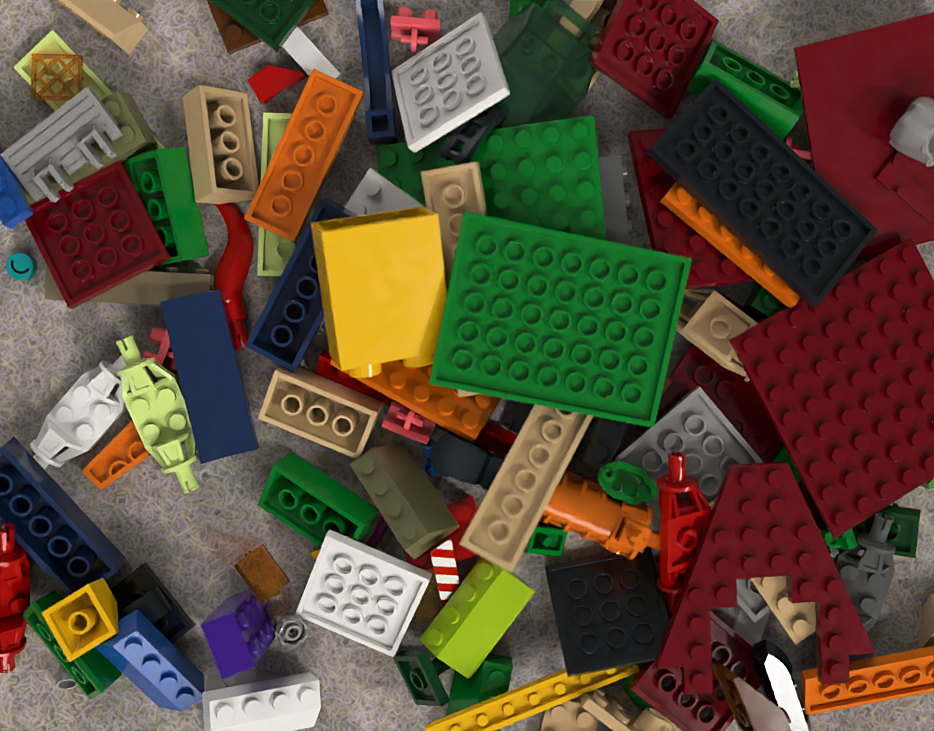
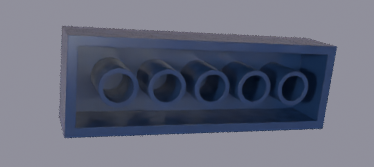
M327 197L320 199L247 340L246 347L292 372L296 371L325 319L311 223L359 215Z
M13 437L0 447V524L2 526L3 523L15 525L14 539L27 550V553L69 596L87 584L104 578L106 581L119 571L126 557L19 441Z

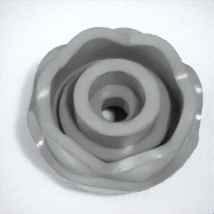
M287 615L276 626V639L284 647H297L307 638L309 625L300 615Z

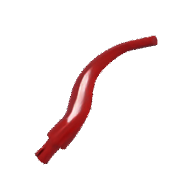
M233 203L215 204L226 223L228 243L215 269L214 290L221 289L235 349L239 350L243 349V347L247 348L245 344L249 339L244 323L248 319V314L242 292L252 262L253 240L244 217Z

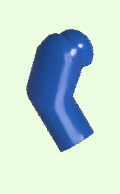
M430 438L428 445L421 443L428 461L423 466V469L429 476L436 475L431 461L432 449L435 445L432 438Z

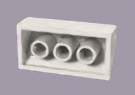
M310 672L202 692L204 731H295L314 727L321 708L319 679Z

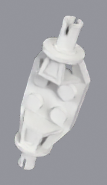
M122 355L114 364L102 360L98 367L81 375L46 416L37 439L30 443L31 449L36 454L33 458L44 470L49 464L61 467L65 461L91 451L124 413L126 405L122 396L121 376L117 374V371L123 369L124 365H126ZM116 383H118L119 387L113 396L110 393ZM65 446L69 447L63 453H59V451L63 449Z

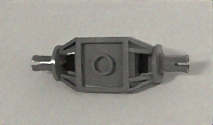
M880 512L875 514L870 533H857L856 541L858 546L850 550H838L839 553L834 561L866 633H868L879 618L895 573L893 554L895 553L896 546L887 540L894 518L887 514L883 518V513ZM862 547L866 548L862 556L857 555Z

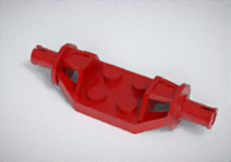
M678 451L667 454L668 475L657 479V487L660 488L659 507L661 509L660 576L657 579V587L668 593L667 611L673 614L711 513V506L698 489L696 479L685 475L686 454ZM679 492H686L689 499L679 498ZM687 568L684 574L679 573V570Z
M3 523V531L0 524V673H8V664L9 670L13 671L16 667L15 655L26 647L27 640L24 634L27 621L22 615L30 606V563L26 558L27 550L19 543L14 542L15 525L11 523Z

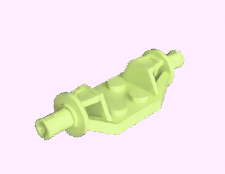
M133 335L118 340L115 343L118 345L126 363L123 369L117 371L118 376H121L122 396L145 449L162 466L161 471L163 474L175 472L184 494L189 493L190 489L191 491L198 489L200 484L190 465L199 456L196 453V444L182 388L177 376L157 363L154 357L142 358ZM145 366H147L150 369V371L158 379L157 381H152L151 377L144 368ZM183 440H185V446L187 451L186 456H184L183 449L181 446V442Z

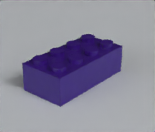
M257 586L226 598L200 625L222 680L256 667L276 637V621L273 616L269 617L266 610L268 606L266 596L262 591L259 592Z

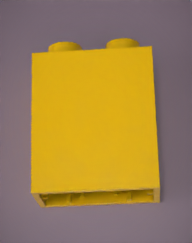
M423 206L311 223L329 353L340 370L348 369L350 377L366 378L381 373V363L402 359L403 365L407 367H422L432 364L447 296L438 214Z

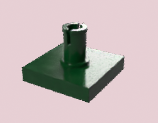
M893 502V506L888 505L879 511L883 513V518L885 514L894 518L887 536V540L896 546L893 555L916 558L921 510L900 507ZM875 514L859 523L858 533H870Z
M400 651L393 657L416 705L442 707L450 701L438 677L446 670H449L450 666L437 657L431 661L426 651Z

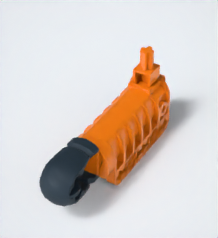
M451 431L439 437L433 446L431 454L432 466L440 476L451 477L472 485L480 484L482 489L487 491L506 458L498 453L490 454L488 449L476 442L473 444ZM567 468L565 469L541 516L544 523L550 522L560 526L563 531L567 532L569 530L579 534L582 539H591L598 542L601 547L623 555L630 560L635 558L638 551L643 552L646 546L660 551V533L648 527L652 520L653 510L646 502L641 501L637 505H632L623 500L615 499L602 489L598 481Z

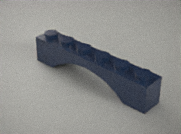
M355 0L363 67L367 139L370 145L397 143L384 0Z

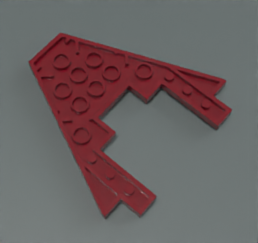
M769 462L728 465L655 660V666L658 669L681 667L682 692L685 695L713 693L710 609L738 607L737 579L787 576L788 601L791 603L815 602L818 681L822 685L850 683L849 655L874 653L870 639L788 463Z

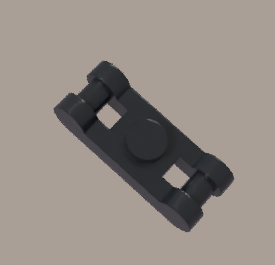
M498 105L490 106L456 127L440 148L439 156L447 161H454L455 166L471 163L472 156L495 125L500 124L504 119L505 110ZM486 115L483 120L480 119V116ZM461 143V144L464 145V146L462 147V149H461L460 152H459V151L457 150V147H458L459 144Z

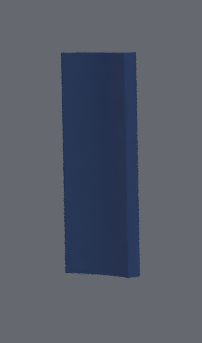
M221 289L160 302L200 464L257 450L259 448L257 435Z

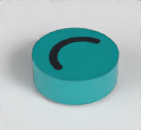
M15 253L7 260L6 269L8 274L14 279L29 280L37 271V263L28 254Z

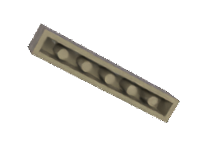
M46 266L45 299L65 301L48 266ZM155 267L87 302L161 306L160 302L214 291V275L209 274L207 269H192V273H182V268L165 267V272H155Z

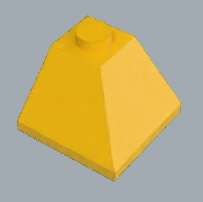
M104 578L87 584L42 612L69 662L119 632L117 601Z

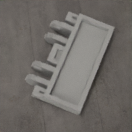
M87 86L0 155L35 201L40 200L46 195L50 201L55 203L59 200L60 195L48 178L53 176L62 189L70 192L74 186L61 168L64 167L69 175H72L87 162H91L98 169L101 168L104 163L91 145L97 142L107 156L114 158L117 152L105 134L107 133L112 141H116L124 133L94 90Z

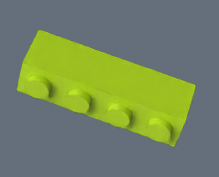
M481 557L419 640L438 659L470 679L536 591L514 571L510 573Z

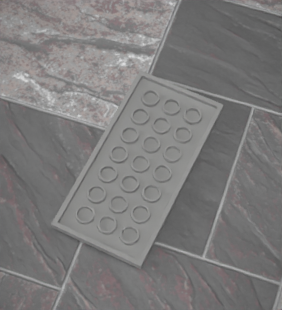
M700 386L693 388L656 420L654 428L647 427L621 449L614 458L617 462H627L632 466L646 470L649 479L657 487V479L668 475L667 454L677 451L686 454L685 475L696 479L697 487L708 503L716 499L728 465L764 463ZM657 487V495L650 501L661 513L659 507L660 488ZM679 492V498L689 499L686 492ZM836 548L828 549L832 558L839 553ZM749 578L737 579V603L755 623L769 612L770 608Z

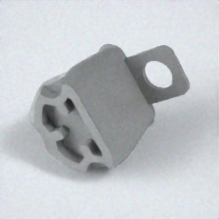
M919 97L910 105L894 126L889 136L891 138L889 143L899 152L924 163L927 167L934 165V100L929 97Z

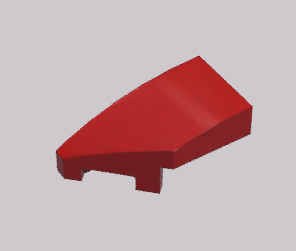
M267 65L247 81L260 103L266 104L283 90L296 86L308 75L306 72Z

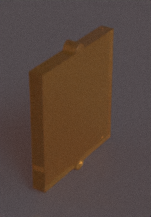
M261 544L252 552H246L245 557L234 565L261 605L273 596L279 595L280 590L290 582L264 544Z

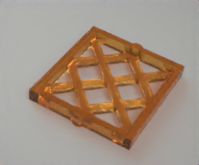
M32 54L30 74L31 99L69 101L82 91L84 80L83 56L71 54ZM43 59H53L48 65L43 61ZM61 59L72 60L66 65ZM39 61L45 68L37 74V62ZM57 62L64 67L58 74L51 69ZM78 62V73L75 75L70 68ZM47 71L54 76L48 83L41 78ZM66 72L73 77L67 84L60 78ZM39 80L44 87L37 93L36 82ZM56 81L63 86L57 94L51 88ZM77 81L78 92L75 94L70 87ZM48 90L53 96L42 95ZM67 90L72 96L61 95Z

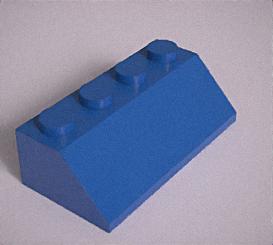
M138 609L118 621L119 632L95 647L160 708L182 712L202 699V692H205L204 675Z

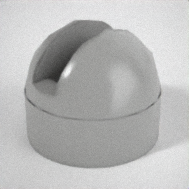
M64 667L56 674L57 689L69 690L78 686Z

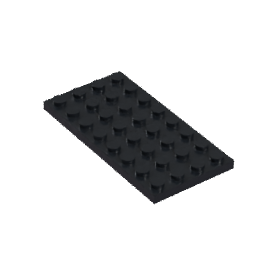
M716 78L646 152L812 308L821 303L878 231L872 223Z

